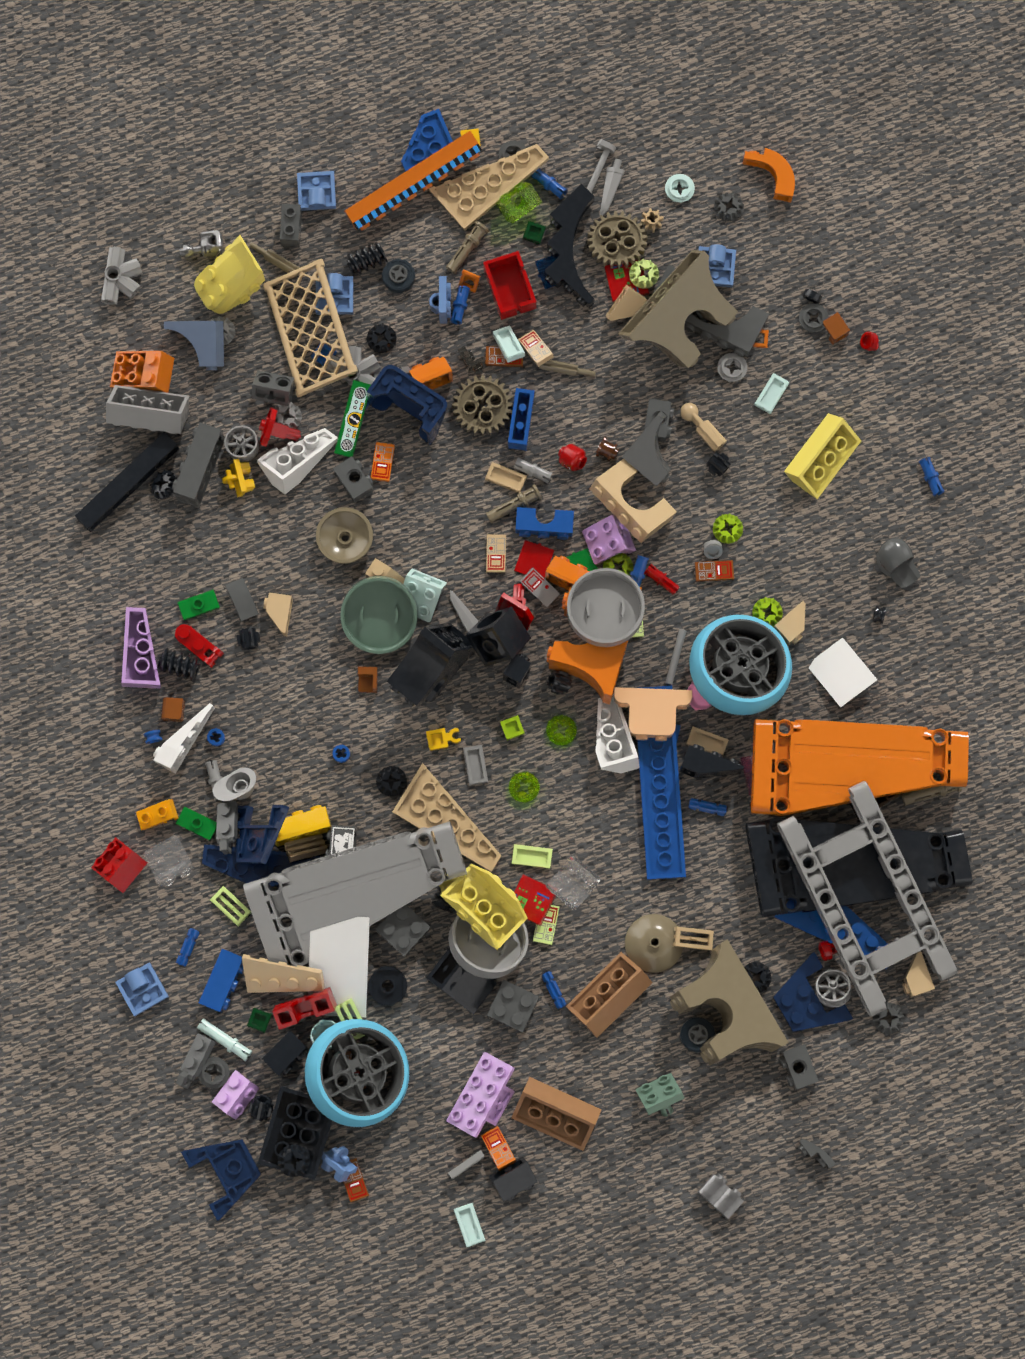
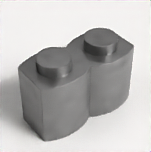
M712 1174L697 1192L726 1219H729L744 1202L741 1199L743 1195L736 1188L731 1190L726 1185L728 1181L722 1175L718 1174L716 1176Z

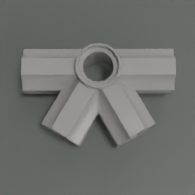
M109 247L101 302L107 305L118 303L119 291L129 299H132L141 288L138 283L131 279L143 274L137 258L124 262L125 249L120 247ZM112 273L118 275V277L115 279H112L108 276Z
M349 346L354 365L357 366L358 373L355 378H349L348 376L343 378V380L351 386L353 380L372 384L376 378L371 375L381 370L376 357L372 354L362 360V348ZM332 355L333 360H340V358ZM330 361L326 371L333 373L337 363ZM341 366L337 374L348 370L347 367Z

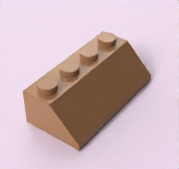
M620 952L566 1008L598 1038L653 982L640 967Z
M529 1077L512 1115V1119L584 1151L602 1109Z

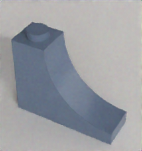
M164 321V329L177 331L192 343L198 356L199 367H206V370H217V367L224 366L223 321Z

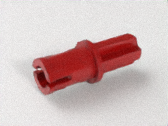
M650 564L645 570L644 574L653 579L657 586L660 584L671 594H675L678 591L679 586L666 576L667 573L664 574L653 564Z

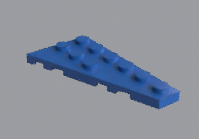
M789 900L786 903V907L793 909L794 902ZM848 906L841 907L864 955L877 950L879 946L888 944ZM801 911L775 915L773 917L823 941L833 943L818 911L804 913ZM840 929L838 931L837 935L839 939L844 938V929Z

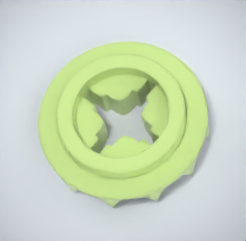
M642 259L635 261L631 266L629 277L635 286L643 289L650 288L658 281L659 271L657 265L651 260ZM640 269H643L644 271L649 270L647 274L648 278L644 275L639 276L641 274Z

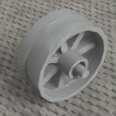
M243 425L235 426L228 431L224 439L225 449L233 460L239 459L240 462H247L258 454L260 448L259 439L250 427ZM242 432V435L239 437L235 435ZM246 432L252 434V436L245 439ZM232 437L236 440V442L229 443ZM254 439L256 441L255 446L247 444ZM228 447L237 448L233 453H231ZM248 448L252 449L250 453H246V450ZM239 451H243L244 455L239 456L237 454Z
M837 969L823 972L816 981V995L819 1001L828 1007H840L848 1002L851 996V981L849 977ZM829 977H836V979L830 980ZM839 979L845 981V983L838 985ZM826 980L828 985H821V983ZM848 987L847 993L841 991L840 989ZM819 989L828 990V991H827L826 993H824L823 995H821L820 992H819ZM838 994L843 996L842 998L836 999V996H838ZM830 995L833 997V1000H830L827 997Z

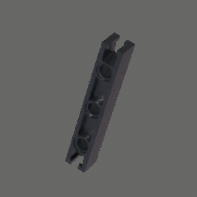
M163 432L75 515L77 520L91 533L179 450L177 443L166 432Z

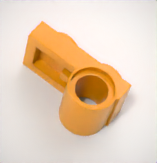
M172 799L162 801L136 812L141 830H147L157 825L168 823L167 821L178 819Z

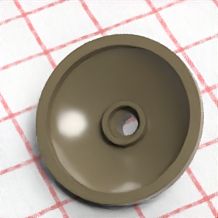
M346 507L337 508L328 512L320 520L316 530V542L319 550L327 559L339 564H349L360 560L367 554L373 542V530L369 520L358 510ZM348 536L349 539L348 541L344 542L342 541V537Z
M649 914L638 918L629 927L625 937V949L629 959L643 971L650 973L663 972L671 968L679 960L683 951L682 947H673L676 932L674 927L678 926L668 917L659 914ZM652 939L658 940L657 946L651 944Z

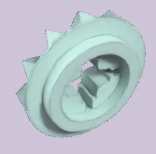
M684 174L671 176L665 184L667 198H670L673 202L682 203L689 201L694 194V183L690 177ZM678 182H680L682 188H685L682 190L681 195L678 193V190H675Z

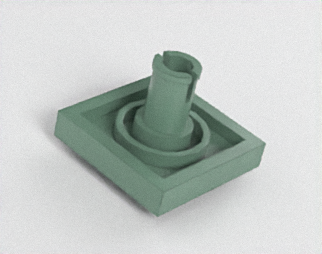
M671 1073L662 1075L658 1079L645 1083L635 1089L648 1115L660 1110L662 1116H668L666 1109L671 1115L673 1113L671 1105L685 1099Z

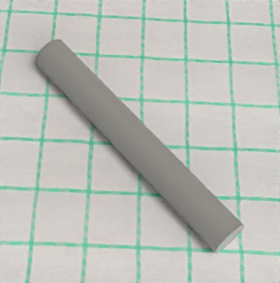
M683 629L678 631L665 684L671 686L673 685L686 635V630Z

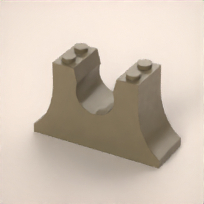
M692 250L622 328L618 335L625 340L647 341L659 348L677 366L689 368L698 362V357L701 353L695 343L691 342L685 334L684 324L687 317L692 312L698 311L704 319L711 323L726 326L735 320V315L738 311L721 295L715 286L709 270V255L705 251Z
M728 939L711 950L709 963L696 981L670 996V1004L679 1014L690 1012L703 1004L711 1005L720 1012L723 1020L720 1033L708 1039L700 1048L701 1057L705 1063L708 1062L709 1066L739 1050L759 1048L773 1052L789 1043Z

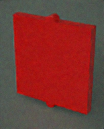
M525 540L514 571L526 575L534 568L545 579V573L551 562L554 550L542 546L541 543L536 544Z

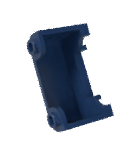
M394 365L385 366L366 391L369 405L378 411L387 410L392 403L423 422L419 429L420 438L431 445L438 435L447 411L446 400Z

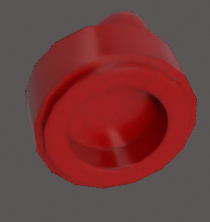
M868 331L861 336L860 345L863 349L876 351L879 347V338L876 333Z
M828 941L819 942L818 947L824 961L831 960L833 954L837 952L834 944H829Z

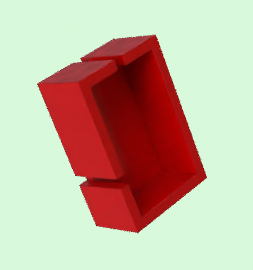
M519 251L483 262V270L501 320L516 316L517 311H520V314L536 309V299L526 270H524V264Z

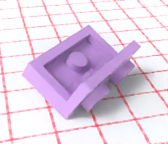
M235 1070L215 1096L212 1103L236 1120L255 1097L259 1087Z

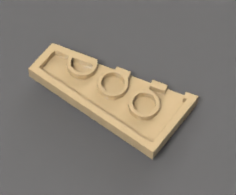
M245 954L242 956L247 993L323 991L325 988L323 972L320 969L300 965L295 967L287 965L285 962L279 961V963H275L265 958H250V955Z

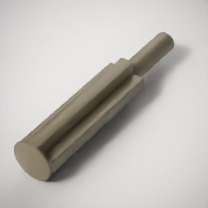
M254 243L250 244V248L264 255L265 260L287 273L300 268L270 249L266 251Z
M549 360L539 366V369L573 376L582 374L595 377L596 374L595 371L580 369L578 365Z

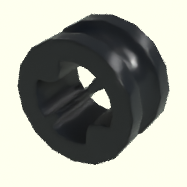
M876 605L873 616L874 623L879 621L880 624H883L886 607L879 608Z

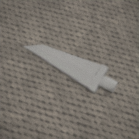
M615 159L613 167H607L600 209V215L602 216L608 212L625 170L620 169L622 163L620 159Z
M450 590V601L468 633L478 623V620L456 594Z

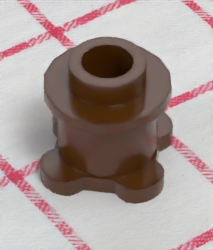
M604 437L596 451V456L602 455L608 458V461L611 459L615 460L619 453L618 445L611 444Z

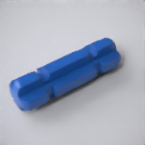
M691 798L689 801V809H699V811L711 814L717 813L720 816H725L726 805H716V803L703 800L700 802L694 798Z
M192 928L188 930V937L185 938L180 950L181 955H178L176 960L177 964L181 966L187 965L188 956L190 957L199 931Z
M548 971L542 974V979L544 983L546 982V987L552 999L555 1000L556 1008L560 1009L566 1006L564 997H561L562 993L556 981L553 980L552 973Z

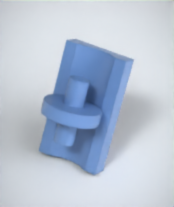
M345 1146L334 1147L327 1152L323 1151L321 1158L323 1160L321 1168L327 1172L335 1170L334 1179L338 1182L346 1181L349 1174L356 1173L357 1167L349 1161L350 1158L347 1156L349 1151Z

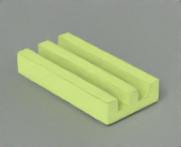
M224 886L210 899L238 927L251 914V911ZM225 892L245 911L244 915L221 894ZM218 897L240 917L238 921L216 901Z
M352 998L337 1005L335 1008L341 1021H345L340 1011L342 1007L349 1020L353 1019L346 1006L348 1004L351 1005L357 1019H362ZM356 1033L357 1035L353 1036V1038L357 1040L365 1035Z

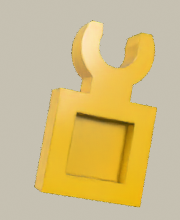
M445 728L426 731L429 750L449 748L448 742L460 743L461 738L454 739L452 737L454 733L459 732V729L453 728L449 733L445 732Z

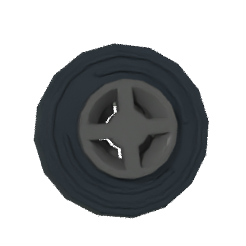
M392 260L383 268V283L392 292H405L414 284V268L406 260Z
M701 1017L687 1020L680 1031V1038L684 1047L696 1053L701 1052L700 1048L703 1044L715 1036V1029L711 1022Z

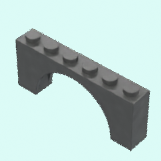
M668 265L655 291L676 269L675 267ZM752 306L745 316L726 326L703 322L691 313L685 321L684 329L688 332L695 331L700 334L701 338L707 341L711 339L717 342L719 347L723 349L729 348L735 354L748 358L768 320L769 313Z

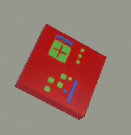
M628 262V268L624 264L621 265L620 269H618L617 265H614L612 269L610 265L604 267L612 302L616 301L626 285L643 296L649 295L648 288H639L631 282L629 271L632 264ZM640 269L641 274L639 276H645L644 270Z
M523 874L514 893L528 918L527 920L541 926L558 891Z

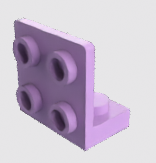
M610 515L582 531L592 560L596 565L619 553L630 554L636 551L629 530L614 515Z

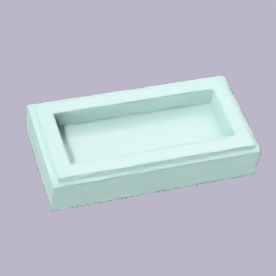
M510 325L493 331V337L507 363L525 357V352Z
M773 373L754 405L771 414L789 382Z
M473 1203L454 1209L466 1247L486 1241Z

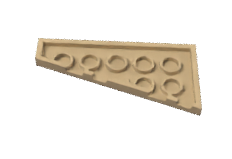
M536 144L518 151L512 156L501 158L495 163L487 164L462 174L461 177L445 181L444 184L436 187L433 186L429 188V191L465 231L549 160V157Z
M422 763L392 813L418 829L422 827L430 828L450 821L461 855L492 873L501 858V854Z

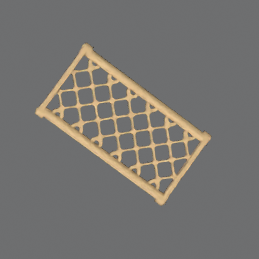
M318 259L306 266L262 284L264 291L267 292L292 377H294L297 397H302L312 391L358 373L357 366L353 363L326 277L323 259ZM316 268L317 270L314 272L312 276L305 274L306 272ZM299 276L296 283L289 281V279ZM304 276L311 279L307 288L300 286ZM314 281L321 282L322 288L318 293L310 290ZM283 283L280 290H273V286ZM287 283L294 285L291 295L283 293ZM298 288L305 290L301 300L294 298ZM309 293L316 295L312 305L305 303ZM282 295L288 297L285 307H280L277 303V300ZM319 298L326 299L327 305L323 310L316 308ZM292 300L299 302L296 312L288 310ZM303 305L310 307L306 317L299 315ZM314 310L321 312L317 322L310 320ZM287 312L294 315L290 324L284 323L282 319ZM325 315L331 316L333 321L328 327L321 325ZM297 317L305 320L301 329L294 327ZM308 322L315 324L312 334L304 331ZM319 327L326 329L323 339L315 336ZM292 329L299 331L295 341L289 340L287 335ZM330 332L336 333L338 337L333 344L326 341ZM303 334L310 336L306 346L299 344ZM313 339L321 341L317 351L310 349ZM324 344L332 346L328 356L321 354ZM297 346L304 348L300 358L294 357L293 354ZM335 349L342 350L343 356L339 361L332 359ZM308 351L315 353L311 363L304 361ZM319 356L326 358L322 368L315 366ZM330 361L337 363L333 373L326 371ZM302 363L309 365L306 375L299 374L298 368ZM341 366L347 367L348 370L337 374ZM313 368L320 370L317 380L309 377ZM324 373L331 375L330 378L320 381ZM307 380H311L315 383L306 388L303 387Z

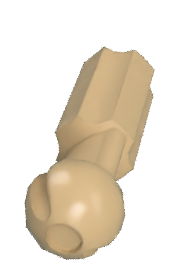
M686 403L681 407L682 418L686 421H692L697 426L696 433L714 453L727 442L709 420L703 421L698 416V408L695 404Z

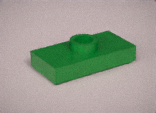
M214 589L178 602L184 621L220 608Z
M185 806L175 823L211 841L217 829V822Z

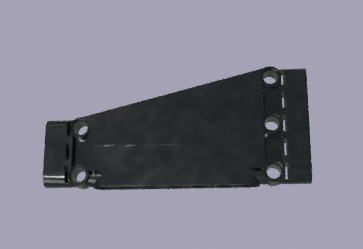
M776 817L770 820L746 823L745 825L762 917L801 911L802 913L817 911L780 832H775L772 829V823H779L788 818ZM796 819L798 824L801 823L812 848L858 826ZM873 827L874 833L877 834L880 831V827ZM890 828L921 894L972 885V873L962 830L933 833ZM931 838H935L938 841L937 847L931 845ZM873 843L822 867L841 907L897 898L894 893L896 890L891 880L887 878L878 860L879 855ZM806 857L803 860V866L808 868L811 865V860ZM894 858L890 861L892 869L897 866V861ZM779 861H784L787 864V870L779 868ZM938 876H942L945 879V885L938 883ZM826 893L820 896V901L824 904L828 900ZM787 899L794 902L793 909L786 907Z

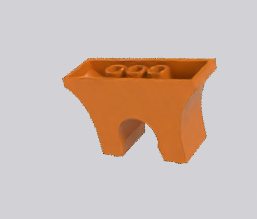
M569 592L564 593L562 600V609H565L564 615L568 617L567 600ZM554 641L553 647L549 646L546 662L549 663V669L567 672L588 683L597 691L602 702L610 705L628 641L612 647H599L589 643L574 645L568 641Z

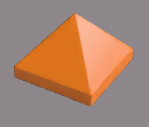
M463 269L458 286H462V288L467 286L470 288V291L475 293L481 276ZM471 280L474 282V285L467 284L465 281Z

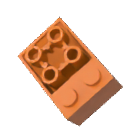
M116 351L110 387L114 388L115 385L168 393L175 358L163 351Z

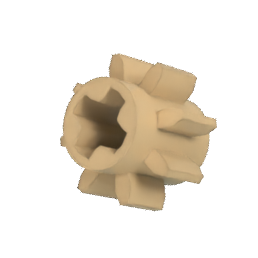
M649 208L647 214L645 212L642 213L644 219L640 223L645 224L646 231L650 229L654 233L656 228H662L660 222L663 221L664 217L659 216V210L652 211Z

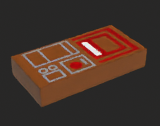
M486 346L485 366L523 367V358L507 363L499 347Z
M733 560L695 562L696 582L734 580Z
M357 1158L349 1160L357 1167L356 1173L349 1174L347 1180L344 1181L350 1203L369 1196Z

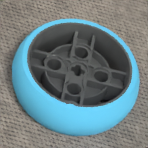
M730 615L711 622L696 637L690 653V673L696 689L709 704L726 713L751 715L765 711L782 698L790 683L792 659L785 640L775 628L756 617ZM733 634L745 635L757 640L758 642L747 637H734ZM709 643L715 650L712 664L713 670L711 672L708 671L705 661V650ZM726 647L731 648L733 652H729ZM752 653H756L759 658L754 657ZM771 657L776 669V680L773 687L766 679L769 671V659ZM722 672L728 673L729 677L724 676ZM749 678H753L756 683L751 682ZM725 687L726 689H728V690H730V691H732V692H736V693H746V692H747V694H748L750 697H744V696L735 695V694H732V693L726 691V690L723 689V688Z
M350 1019L330 1026L315 1040L309 1050L305 1063V1082L311 1100L327 1118L345 1126L366 1127L381 1122L398 1108L408 1088L409 1064L401 1043L387 1028L369 1020ZM351 1033L366 1035L375 1040L383 1049L377 1052L368 1045L356 1043ZM331 1045L335 1055L329 1064L328 1077L323 1080V1061ZM347 1050L352 1054L351 1060L346 1058L345 1053ZM372 1059L377 1062L376 1069L371 1066ZM391 1067V1084L383 1100L380 1090L386 1080V1069ZM356 1070H359L360 1072L358 1076L354 1075V1072H356ZM338 1077L343 1079L342 1087L337 1084ZM364 1086L369 1089L368 1096L363 1093ZM338 1095L346 1101L359 1103L363 1113L347 1111L337 1105L331 1097Z

